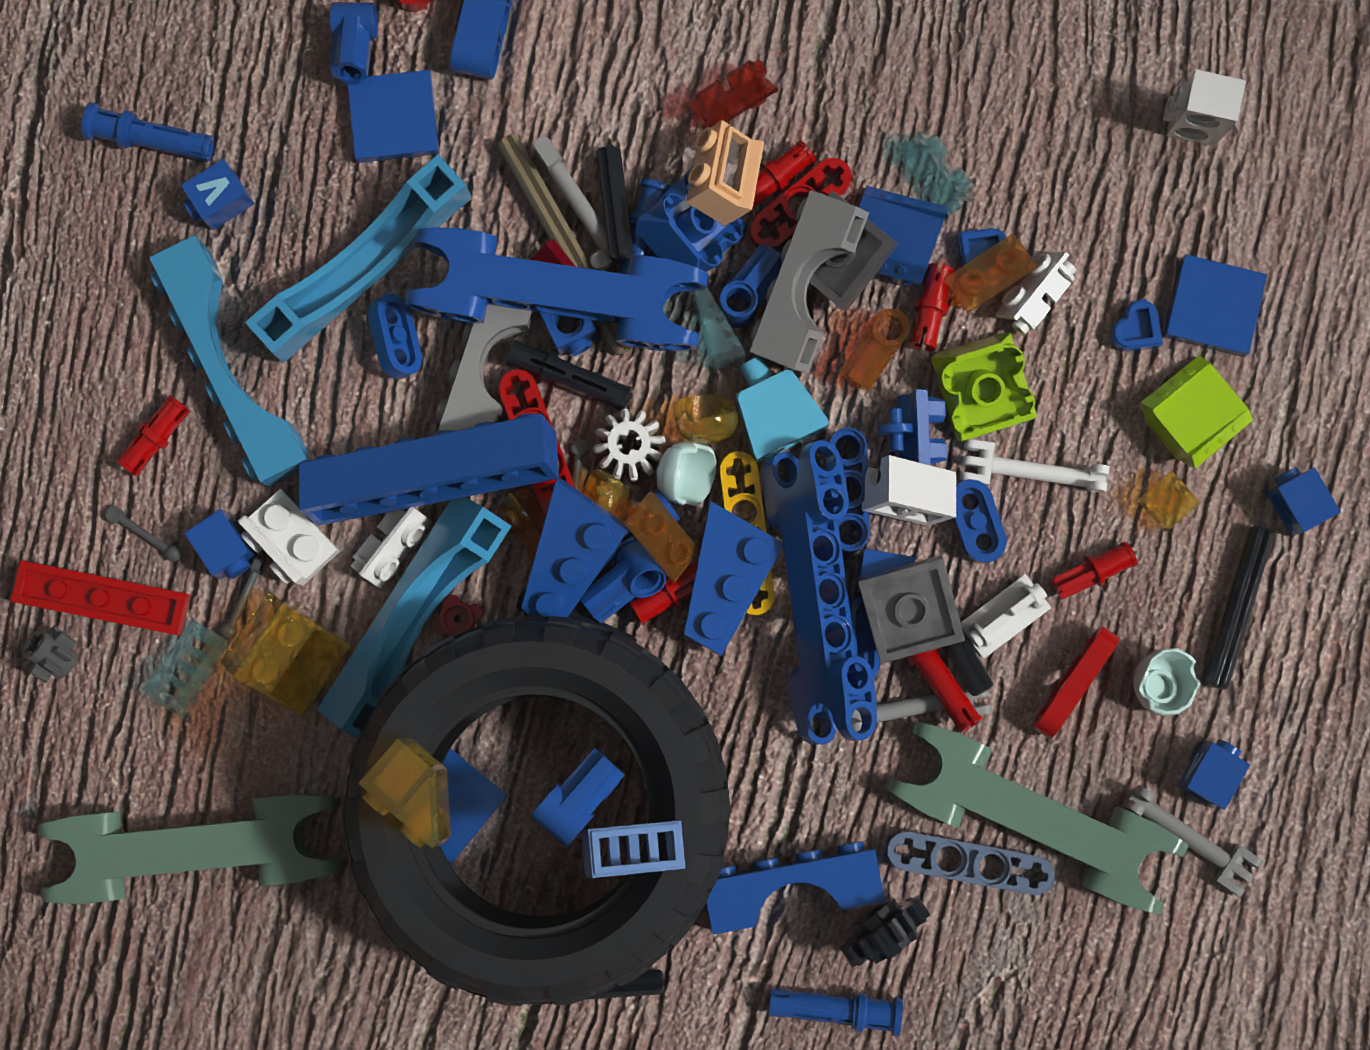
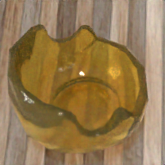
M693 395L680 398L673 403L676 428L680 435L688 441L702 445L718 444L732 436L739 423L737 404H733L732 408L730 398L727 395Z
M599 469L592 470L582 494L622 521L628 507V491L626 486L617 477Z

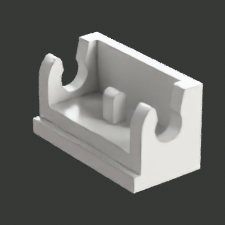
M891 455L881 459V478L878 484L877 469L871 467L867 469L865 475V499L862 502V511L926 526L956 517V472Z

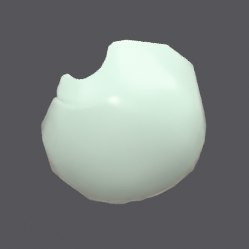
M683 441L673 444L671 448L665 451L660 459L656 474L657 488L666 500L678 505L687 504L698 506L704 501L711 490L716 475L717 462L714 450L692 441Z
M1179 648L1156 650L1141 659L1135 668L1133 677L1134 690L1140 704L1149 712L1158 716L1180 714L1192 705L1197 689L1200 686V681L1196 678L1193 668L1196 660Z

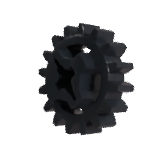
M918 895L913 898L909 897L902 903H897L893 898L886 903L877 905L860 920L853 923L851 928L855 935L845 940V944L840 946V950L851 967L860 966L867 960H873L875 964L885 959L889 960L901 953L906 946L919 937L916 927L926 922V918L931 914Z

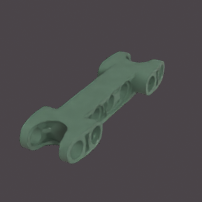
M915 721L910 733L919 737L932 748L937 758L936 772L931 779L921 784L900 782L890 777L885 790L917 811L957 829L967 809L1089 865L1081 886L1123 905L1160 915L1164 902L1156 899L1142 886L1138 874L1140 863L1144 857L1157 851L1173 853L1184 858L1189 847L1186 842L1160 825L1117 806L1114 807L1107 825L984 769L992 752L991 748L957 732Z
M288 794L253 798V820L122 832L120 811L72 816L37 825L38 839L47 838L68 844L73 850L76 859L75 869L66 881L41 888L42 902L86 904L125 899V877L258 864L259 886L297 883L340 872V858L316 856L308 852L301 839L302 826L309 817L325 810L336 809L335 796Z

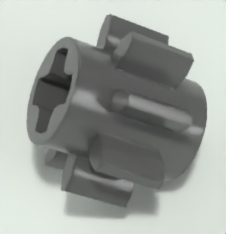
M53 626L49 633L42 629L37 630L29 636L23 645L22 656L28 659L23 664V667L45 683H47L51 675L61 679L71 672L77 662L78 654L72 649L77 642L56 626Z

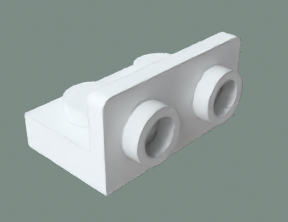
M281 488L250 517L243 515L238 520L245 529L241 537L257 553L263 549L274 560L269 565L270 568L286 584L292 580L296 584L305 585L340 552L317 525L299 510V506Z

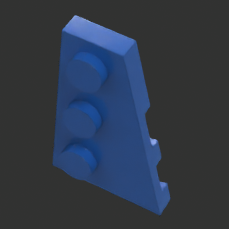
M561 478L556 480L521 607L523 611L531 616L568 617L630 529L627 524Z
M712 501L709 502L683 635L722 656L780 554L783 542Z

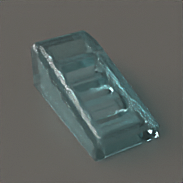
M708 287L704 290H692L691 294L710 367L716 370L743 363L746 357L744 349Z
M192 620L146 684L143 692L150 700L183 719L220 660L229 641ZM194 638L212 648L208 655L190 645ZM185 653L201 662L198 669L182 660ZM175 669L190 676L189 682L185 683L172 675ZM166 684L181 692L178 698L163 690Z

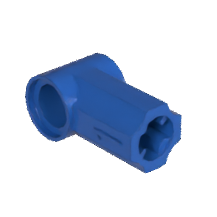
M332 2L330 27L333 45L330 71L333 78L341 80L344 84H359L361 80L368 78L371 41H376L378 33L377 7L375 3Z
M760 244L733 281L723 288L720 294L719 316L727 326L742 328L750 324L756 311L766 299L767 290L771 282L777 279L783 264L781 253L771 246ZM740 297L748 303L749 308L742 312H735L728 307L727 302L732 298Z
M635 541L623 546L616 556L617 565L593 583L582 596L581 601L583 605L600 623L608 619L633 598L653 596L664 587L666 575L649 544L643 541Z
M594 748L563 785L558 784L531 814V817L567 848L594 817L592 812L610 795L625 774Z

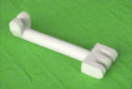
M974 439L964 441V449L979 451L980 456H962L961 465L978 468L977 474L960 472L959 482L973 479L981 481L988 486L991 473L1086 487L1088 491L1105 493L1107 491L1106 477L1109 475L1110 466L1092 464L1087 471L994 457V442Z

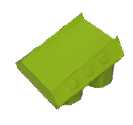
M1011 333L994 334L991 337L952 349L938 351L931 357L957 441H965L1037 418L1033 392L1028 388L1023 373L1025 366L1023 352L1015 346Z
M1200 355L1141 402L1147 425L1176 459L1195 469L1253 421L1247 406L1212 364Z

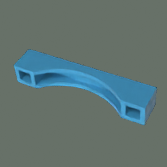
M437 154L406 181L385 210L349 246L310 276L278 293L245 323L280 361L285 363L417 247L415 245L417 230L440 227L470 201L472 197L467 185L444 159Z
M193 235L149 257L155 268V271L150 273L152 281L162 296L168 295L173 305V308L168 310L169 315L180 333L186 331L192 343L186 347L188 354L197 369L204 368L210 382L205 384V388L215 406L222 404L229 418L223 421L224 427L235 444L241 443L247 455L242 458V463L253 481L259 479L262 484L271 487L299 473V463L312 461L297 428L288 421L268 413L258 406L240 387L229 369L221 348L218 329L219 298L223 279L206 245L196 235Z
M467 497L450 500L317 708V711L338 728L357 738L375 709L377 700L382 692L397 675L403 673L412 646L436 607L456 585L490 561L511 528V525Z

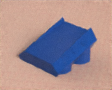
M691 168L637 220L635 236L642 237L658 258L671 259L707 272L718 266L723 260L724 252L742 238L743 233L747 229V224L740 217L724 226L688 204L686 200L690 185L688 183V176L692 170Z
M866 186L859 208L869 212L868 219L899 243L877 273L886 275L892 283L903 287L912 283L921 285L948 207Z

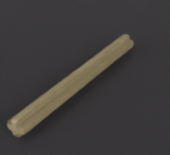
M510 134L502 138L498 142L499 150L549 239L556 240L576 267L592 269L518 135ZM596 321L616 356L624 354L633 348L616 342L619 324Z

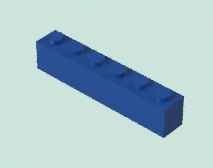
M525 413L518 415L513 420L504 422H481L476 424L474 428L459 431L442 430L430 437L420 439L403 438L391 445L376 448L371 446L359 447L352 453L337 456L331 454L320 455L315 460L299 463V510L320 526L559 479L556 431L542 414Z

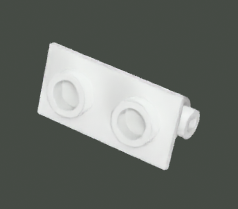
M1046 251L1038 255L1028 267L1029 273L1022 282L1006 293L1002 300L1003 305L995 316L997 318L1015 320L1012 327L1022 335H1025L1028 330L1034 331L1051 309L1041 297L1045 294L1052 302H1057L1075 280L1073 274L1076 272V268L1065 260L1069 254L1067 252Z
M414 507L388 512L377 525V528L387 536L383 541H380L377 537L370 534L359 550L352 556L355 561L351 564V567L363 578L381 589L386 581L397 573L400 563L411 549L422 541L432 521Z
M1024 574L960 623L972 645L984 659L1050 610L1051 607L1044 599L1047 597V594L1038 583L1033 584L1028 576Z

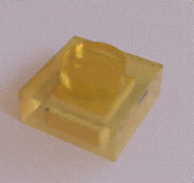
M1172 470L1137 499L1165 532L1170 530L1200 503Z

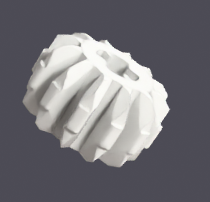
M622 409L621 417L623 422L618 424L611 415L605 418L607 425L611 428V432L601 428L596 430V437L607 443L597 444L593 449L597 455L608 454L599 463L602 470H606L616 463L613 472L614 479L620 480L624 470L629 469L630 479L632 482L638 480L636 468L640 466L648 476L654 473L652 465L647 460L660 462L663 454L652 448L661 447L666 442L664 436H651L659 429L657 421H652L643 427L646 419L644 411H639L633 422L630 421L628 409ZM631 436L636 437L637 446H641L639 451L632 449L628 455L623 454L622 445H618L621 440L627 442Z

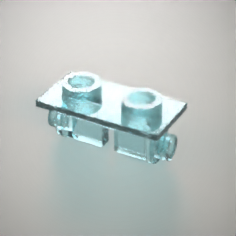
M918 131L915 134L921 142L917 145L914 140L906 143L900 149L904 155L901 160L906 164L918 182L923 181L932 173L935 180L927 185L924 190L933 203L948 207L947 215L950 217L962 208L958 202L960 199L963 198L964 201L970 202L975 200V197L970 192L974 185L960 167L955 170L945 158L949 154V150L935 133L929 136L928 133Z

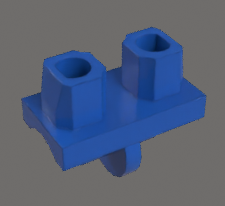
M915 389L913 393L897 396L898 408L889 409L890 424L879 425L878 436L890 437L891 452H899V457L902 459L930 466L931 464L946 461L947 443L945 440L929 438V424H939L944 421L946 416L945 401L929 397L928 390Z

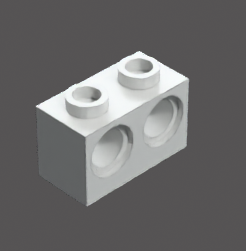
M1195 69L1186 82L1179 83L1175 96L1170 95L1167 100L1163 120L1169 121L1166 136L1215 147L1238 121L1246 80Z

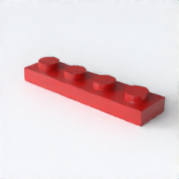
M20 560L10 602L182 636L191 594Z

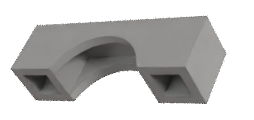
M810 190L808 197L801 202L796 215L798 224L793 237L786 242L782 250L781 261L783 264L777 279L771 282L767 290V306L762 319L756 322L752 330L751 341L753 343L749 352L791 369L809 373L823 336V332L815 325L808 312L806 294L809 281L816 269L826 260L840 254L855 252L869 212Z
M487 305L484 323H466L462 343L467 345L462 360L456 358L453 362L449 374V383L453 384L449 399L443 398L437 409L435 422L440 424L439 431H459L474 428L476 424L481 422H501L504 410L488 394L484 384L485 363L490 352L502 340L513 335L530 333L537 312Z

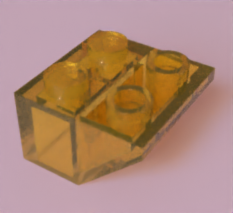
M268 591L220 662L233 677L303 717L351 645L300 609Z
M397 738L358 784L367 791L363 798L371 807L384 816L390 812L404 823L400 831L412 843L420 848L426 844L433 849L445 843L451 836L447 768L413 738Z

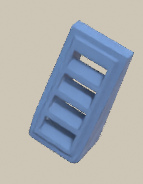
M681 821L582 830L586 878L685 869ZM657 832H665L667 860L659 861ZM638 834L646 835L648 862L641 863ZM619 836H626L628 864L621 865ZM599 838L607 839L609 866L601 867Z

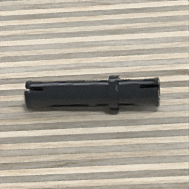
M516 339L511 346L506 360L507 365H512L540 377V382L548 385L549 382H553L583 396L615 407L620 411L625 409L633 389L631 386H626L594 371L560 358V353L551 351L549 354L523 344ZM533 360L539 361V362L544 363V364H546V365H548V366H551V367H553V368H556V369H558V370H561V371H563V372H566V374H565V375H562V374H560V373H558V372H555V371H553V370H551V369H548V368H546V367H543V366H540V365H538V364H535V363H533L532 361H533ZM573 377H578L585 381L607 389V391L604 392L602 390L584 384L580 381L573 379Z

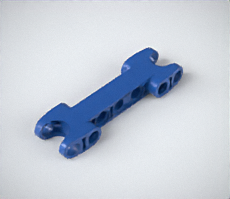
M440 227L417 230L415 245L444 257L449 262V271L446 278L434 287L407 290L405 305L416 311L445 320L481 324L485 320L487 305L619 324L616 342L628 347L654 351H689L698 348L700 335L697 332L672 323L663 311L665 302L671 295L678 292L704 290L707 288L709 275L697 267L671 259L633 255L629 257L627 274L495 255L498 238L481 231Z
M819 440L809 443L803 448L799 461L796 456L789 452L771 455L766 460L762 473L766 517L771 528L777 533L782 534L800 665L791 672L789 678L792 709L798 733L810 745L829 743L834 738L837 729L842 737L848 741L864 740L873 734L877 723L876 693L872 669L865 659L856 656L838 520L846 515L849 508L846 478L838 450L828 441ZM817 449L825 456V470L821 469L816 463L815 452ZM779 461H782L787 467L788 476L786 482L782 481L777 474V464ZM855 710L859 712L862 719V726L858 733L853 729L851 723ZM814 715L818 716L822 723L823 730L819 737L814 734L811 727Z

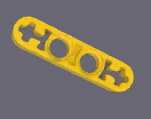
M735 451L729 453L720 465L724 509L732 513L733 507L738 502L747 501L753 504L757 514L755 520L750 524L766 532L756 461L746 452ZM740 460L743 467H750L751 473H747L744 476L745 490L754 487L755 494L740 493L731 498L729 497L728 490L737 491L735 476H728L726 470L733 468V461ZM772 570L769 571L759 589L760 592H766L768 598L761 601V608L753 609L751 603L746 612L747 615L760 616L771 609L775 596Z

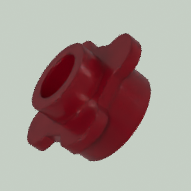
M448 595L443 599L442 604L444 607L440 612L439 618L434 621L433 626L434 630L440 635L447 633L455 636L474 628L476 621L482 618L483 611L478 604L468 605L461 602L458 596ZM460 615L462 621L456 623L454 621L455 616Z

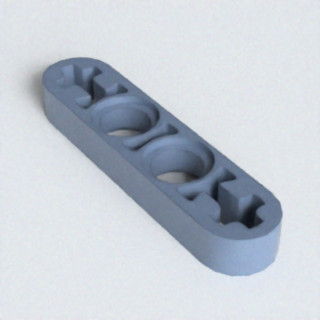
M912 831L896 832L888 839L886 844L888 860L896 868L903 871L1030 895H1040L1047 892L1052 887L1055 879L1052 865L1045 858L1034 854ZM905 838H910L911 846L916 849L926 850L925 842H933L928 853L929 867H921L924 858L909 856L907 863H902L901 855L894 852L895 846L903 845ZM945 846L955 847L960 854L959 865L951 871L942 870L936 860L939 850ZM988 854L997 855L1003 865L1001 874L994 879L984 878L979 870L981 859ZM1011 857L1018 858L1014 865L1017 868L1028 870L1032 868L1033 863H1038V870L1044 872L1043 880H1036L1034 887H1029L1030 883L1027 878L1013 875L1014 883H1007L1012 872Z

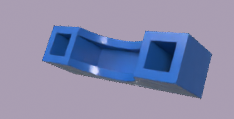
M863 841L838 845L839 853L822 856L821 850L815 849L796 853V861L779 864L778 857L753 861L752 870L736 872L735 865L721 867L718 879L707 900L712 934L756 927L758 915L765 900L777 889L792 883H810L821 887L835 899L842 910L885 902L875 849L872 847L864 848Z

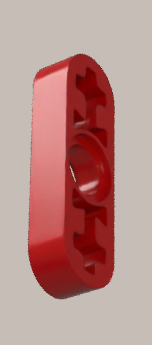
M827 158L816 165L755 216L750 228L752 244L756 248L760 244L771 246L776 251L783 247L789 239H792L798 224L796 215L789 209L788 203L790 199L796 195L808 197L810 190L815 191L823 184L826 176L825 171L832 175L838 171L841 174L839 179L840 186L837 187L833 183L829 184L822 190L821 194L828 196L831 191H834L843 197L847 193L852 179L849 166L838 158ZM809 183H812L814 189H813L812 187L808 186V184H809ZM781 209L786 221L777 228V239L773 240L769 236L764 239L760 238L761 224L765 223L768 227L773 226L780 219V214L776 211ZM787 222L794 226L792 228H789Z
M1102 625L1094 631L1036 715L1031 725L1032 728L1048 739L1056 735L1115 650L1120 637Z

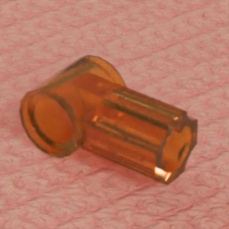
M897 309L880 311L874 317L838 374L857 388L869 393L901 344L907 338L910 331V323L907 317ZM884 320L895 322L900 329L899 337L895 340L883 339L878 332V324Z

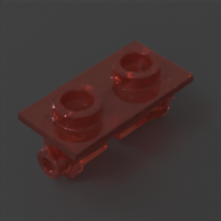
M760 59L754 62L748 60L725 75L731 87L727 91L724 90L722 83L717 80L693 94V100L688 102V106L693 113L691 118L702 129L712 127L721 120L730 124L732 119L748 109L762 105L769 96L778 91V88L764 77L767 74V70Z

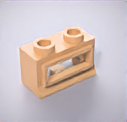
M723 120L712 127L703 129L695 142L696 154L693 168L688 176V183L690 185L686 202L724 226L750 212L753 207L764 142L750 139Z

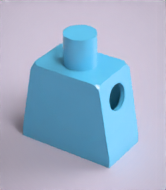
M761 356L751 359L740 366L749 388L737 393L735 401L750 452L756 464L767 460L771 455L781 453L828 429L830 423L827 417L790 368L772 376L764 358Z

